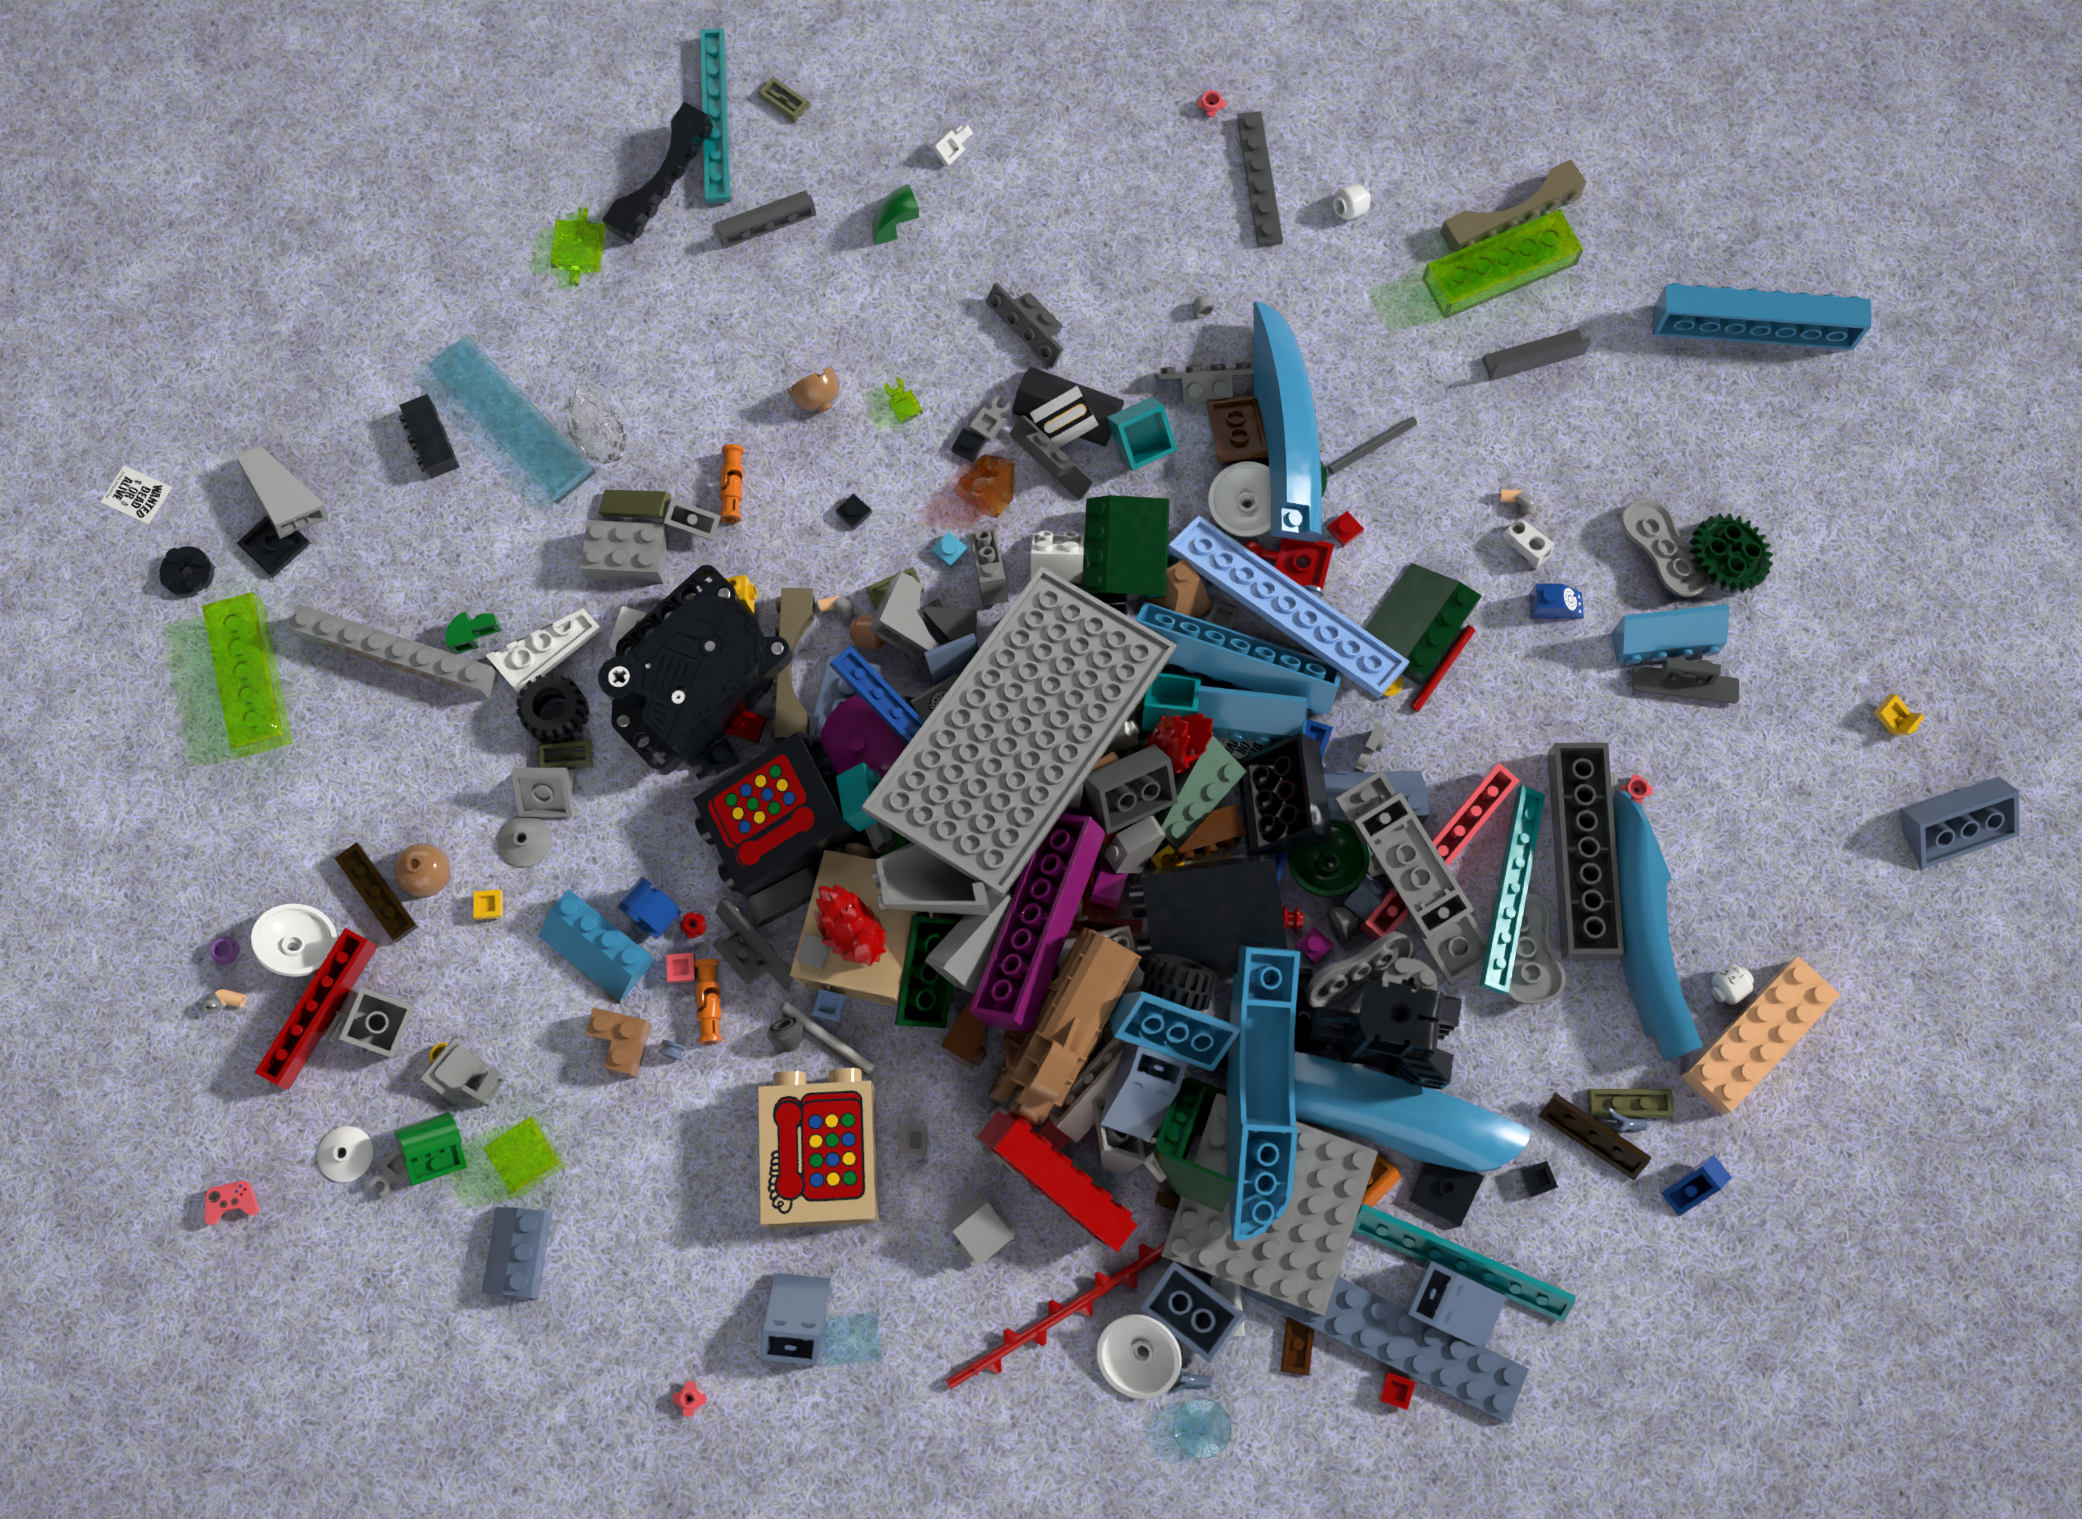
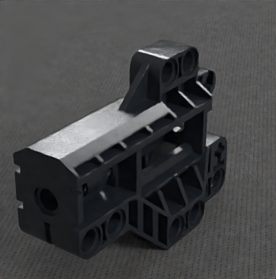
M1373 979L1348 1011L1320 1006L1314 1007L1311 1011L1307 1040L1331 1046L1333 1051L1339 1052L1344 1063L1384 1069V1074L1401 1078L1414 1086L1444 1089L1450 1084L1454 1055L1437 1048V1041L1444 1040L1445 1036H1449L1450 1031H1454V1028L1458 1027L1462 999L1445 996L1440 991L1421 987L1412 992L1411 985L1390 981L1388 986L1385 987L1382 986L1383 980Z

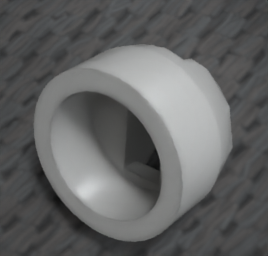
M1206 296L1197 297L1193 304V310L1198 318L1211 314L1215 309L1212 301Z

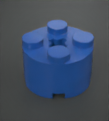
M640 877L622 897L616 907L627 917L630 916L636 921L634 924L643 932L648 933L657 940L682 911L660 889L651 888L652 883L644 877Z

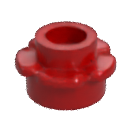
M687 913L684 915L683 921L680 922V930L682 933H685L686 937L696 938L705 932L706 920L700 913ZM691 923H695V927H691Z

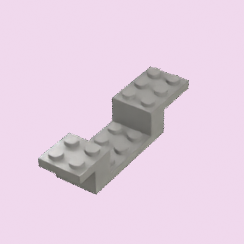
M1380 770L1334 798L1362 845L1369 846L1408 909L1409 914L1407 917L1448 984L1455 983L1482 966L1487 939L1471 915L1474 908L1402 792L1396 793L1383 771Z

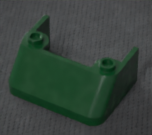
M1183 1078L1180 1089L1167 1112L1153 1154L1175 1193L1223 1213L1236 1180L1186 1159L1195 1134L1202 1137L1216 1093L1227 1096V1091L1194 1078Z

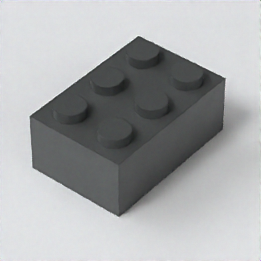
M1155 744L1091 772L1085 779L1091 817L1107 835L1178 803L1171 758Z

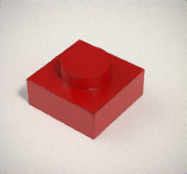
M1346 511L1330 523L1327 530L1345 547L1362 534L1364 528Z
M1386 1372L1378 1401L1408 1410L1416 1382Z

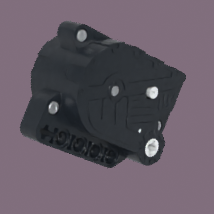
M702 565L617 642L615 657L607 660L600 668L598 683L602 691L612 701L611 724L613 728L656 773L668 775L682 762L690 766L689 763L693 759L700 758L704 754L705 749L709 748L716 740L726 734L724 731L731 728L734 720L741 717V714L743 715L746 711L750 712L765 693H768L773 683V678L792 661L793 651L784 638L778 636L766 637L756 619L740 604V597L734 587L716 568L711 565ZM707 578H709V579H711L712 581L709 583L708 581H705V580H706ZM688 594H695L693 600L684 602V598ZM674 611L669 617H667L664 620L665 615L668 612ZM650 629H654V630L645 638L646 632L649 631ZM630 647H635L627 655H625L626 651ZM649 737V742L646 746L638 747V743L642 738ZM655 752L665 760L663 764H660L653 756Z

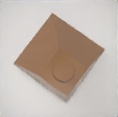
M1185 559L1167 569L1166 597L1145 600L1148 603L1197 619L1213 608L1201 578Z

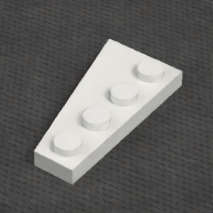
M583 608L554 622L552 626L542 631L539 629L531 633V636L519 642L514 641L496 653L493 651L487 654L486 657L519 694L522 688L525 690L528 688L526 683L529 680L533 683L536 681V676L541 675L544 677L546 673H549L598 634L601 628Z

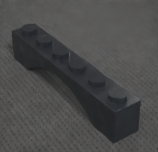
M685 101L671 120L670 147L663 164L652 179L643 187L628 196L614 201L602 219L609 231L631 244L642 235L644 226L650 218L656 215L658 206L663 199L669 196L676 180L683 176L689 161L697 156L703 141L710 137L714 126L707 114Z

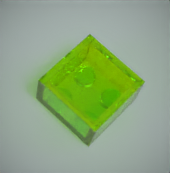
M532 1116L483 1147L509 1192L516 1197H521L567 1166L540 1121Z

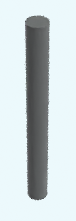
M1413 416L1329 465L1328 470L1332 475L1336 474L1417 425L1416 419Z

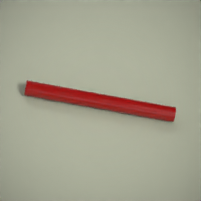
M1467 625L1411 704V709L1416 712L1421 710L1476 630L1472 626Z

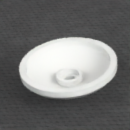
M1239 462L1222 470L1214 479L1209 491V508L1215 522L1226 532L1240 537H1253L1271 529L1269 467L1257 462ZM1249 501L1252 503V506L1245 508L1243 503Z
M284 904L268 910L256 921L251 934V947L257 960L268 970L290 977L306 976L317 972L337 941V933L330 919L321 911L303 904ZM295 948L297 951H290L288 949Z
M1126 1315L1115 1319L1105 1328L1097 1345V1360L1103 1376L1112 1387L1126 1396L1136 1399L1156 1398L1166 1393L1179 1376L1182 1359L1175 1337L1163 1324L1148 1316ZM1140 1346H1145L1148 1352H1144Z

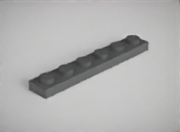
M1261 111L1237 114V124L1258 247L1282 244L1283 237Z

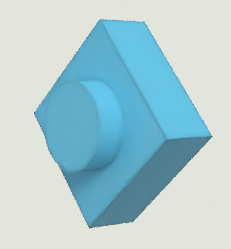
M947 532L933 547L932 554L952 568L968 551V547L950 532Z

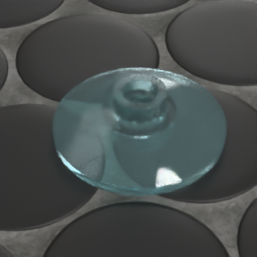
M1204 1398L1194 1399L1184 1404L1177 1412L1173 1424L1174 1437L1179 1447L1186 1454L1198 1459L1212 1458L1221 1453L1227 1446L1231 1436V1422L1224 1408L1215 1401ZM1200 1422L1205 1423L1207 1426V1431L1204 1434H1199L1196 1431V1426Z

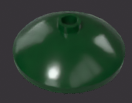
M1330 820L1333 840L1312 848L1288 852L1289 870L1297 884L1307 892L1325 898L1340 897L1355 890L1365 879L1370 863L1368 846L1362 845L1351 826L1335 820ZM1329 862L1332 864V867L1325 868L1323 864Z

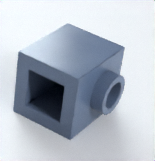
M1367 874L1360 885L1348 894L1344 904L1365 921L1383 902L1387 891L1379 882Z

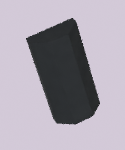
M1030 367L1025 372L1018 387L1012 414L1026 416L1029 420L1034 421L1030 412L1078 386L1099 424L1079 436V438L1106 447L1112 434L1107 417L1121 411L1124 400Z

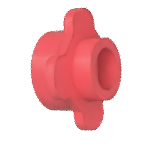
M1210 90L1205 92L1202 98L1198 99L1197 106L1205 110L1207 116L1214 117L1218 110L1225 108L1226 101L1222 99L1217 91Z
M1632 775L1630 782L1627 785H1622L1620 791L1629 792L1631 794L1630 800L1638 801L1641 805L1643 799L1652 794L1653 789L1641 776Z
M694 1381L686 1382L685 1387L672 1396L673 1403L681 1407L683 1415L686 1417L693 1416L695 1410L707 1402V1396L696 1388L697 1385ZM688 1396L692 1397L691 1402L687 1401Z

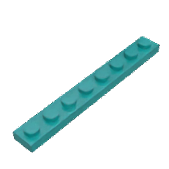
M724 28L700 29L702 112L709 116L714 126L710 137L703 141L706 204L731 202L725 31Z
M1524 785L1518 787L1516 791L1479 983L1480 987L1501 995L1509 993L1546 795Z
M1362 1203L1358 1211L1352 1231L1425 1263L1427 1259L1507 1296L1510 1300L1564 1323L1575 1304L1576 1295Z

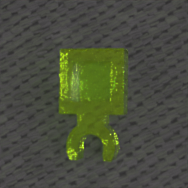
M898 377L896 378L898 388L891 389L888 383L884 384L886 394L892 398L889 400V405L899 423L903 424L922 415L923 409L911 389L904 392V383Z

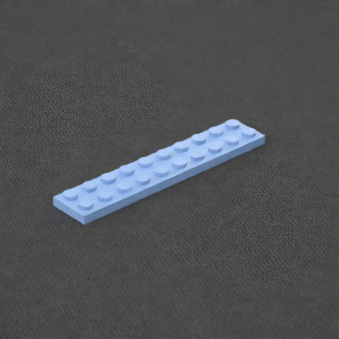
M1200 516L1187 526L1168 546V552L1179 560L1185 559L1196 572L1378 699L1407 668L1410 662Z

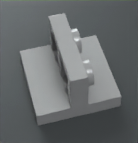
M513 768L511 776L519 817L573 816L574 807L571 793L576 780L575 770H567V768Z

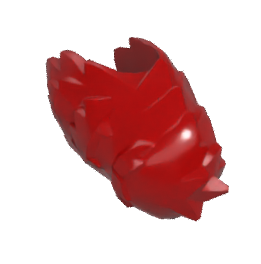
M1198 713L1193 716L1187 715L1181 718L1179 715L1167 718L1162 716L1160 722L1155 725L1154 731L1148 736L1143 749L1155 744L1171 758L1173 775L1175 776L1177 773L1183 772V769L1189 768V765L1206 751V746L1213 736V733H1211L1213 720L1212 718H1204V713Z
M821 885L819 887L820 899L817 898L815 900L818 905V911L814 910V918L817 923L816 926L823 936L822 944L833 948L832 953L841 955V959L845 961H853L858 964L865 963L868 966H871L874 962L879 963L880 955L886 952L884 948L886 931L882 927L880 919L875 916L871 907L866 906L855 893L848 892L839 885H834L833 889Z

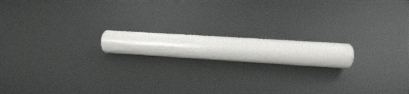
M789 1002L785 1004L782 1012L789 1017H795L802 1021L805 1029L868 1075L875 1068L874 1064Z

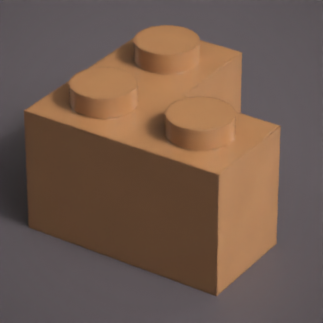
M593 1007L585 1034L591 1039L611 1043L604 1068L613 1073L637 1078L652 1025L645 1019Z

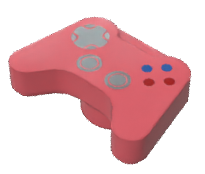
M240 1180L212 1187L206 1193L205 1223L208 1225H216L221 1216L228 1211L242 1209L251 1216L257 1215L260 1211L252 1185L248 1181Z

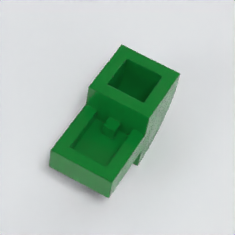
M466 611L454 617L447 627V647L453 654L479 648L477 638L502 631L500 621L494 613L479 614L475 619H471Z

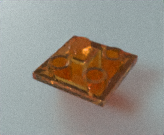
M985 454L976 460L975 466L968 474L960 478L958 485L953 491L982 514L997 518L1013 500L1015 463L1011 459Z

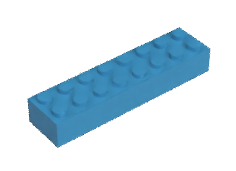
M1680 283L1665 285L1653 307V335L1854 350L1871 328V299H1863L1859 296L1836 297L1833 294L1810 295L1807 292L1795 294L1785 293L1780 290L1768 292L1759 291L1758 289L1740 290L1733 289L1732 287L1713 288L1706 285L1685 286Z
M1144 602L1135 621L1177 645L1175 652L1166 664L1182 666L1188 672L1206 674L1209 678L1216 681L1224 680L1233 683L1235 687L1240 689L1248 688L1261 693L1306 697L1307 708L1311 712L1329 715L1342 673L1324 660Z

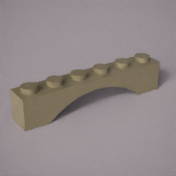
M1572 159L1551 168L1540 189L1523 203L1497 212H1472L1465 210L1445 220L1440 234L1455 256L1461 253L1468 254L1483 242L1488 244L1504 232H1513L1520 224L1526 221L1528 223L1535 221L1542 213L1547 211L1549 213L1554 212L1561 204L1567 201H1576L1582 196L1587 182Z
M782 588L781 597H777L776 608L777 612H780V621L775 623V635L784 638L793 651V657L800 639L815 619V594L813 588ZM793 658L773 678V686H777V693L772 696V711H776L775 721H771L770 733L771 736H774L777 744L795 732L808 735L810 733L809 715L800 704L792 685Z

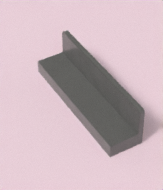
M802 191L716 222L715 225L724 248H728L811 218L817 214L811 195H808L807 191Z
M1575 329L1486 354L1483 356L1482 361L1490 381L1585 355L1591 341L1590 338L1582 340L1579 330Z

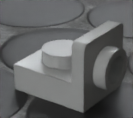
M491 1067L489 1072L486 1071L481 1076L477 1091L464 1084L460 1089L467 1093L465 1098L478 1106L481 1102L490 1105L507 1076Z

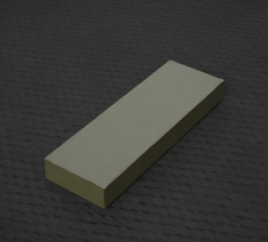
M605 490L598 513L604 517L664 519L671 495L666 491Z
M1587 1089L1588 1114L1592 1117L1613 1118L1606 1111L1608 1107H1611L1616 1113L1626 1118L1674 1117L1672 1089Z

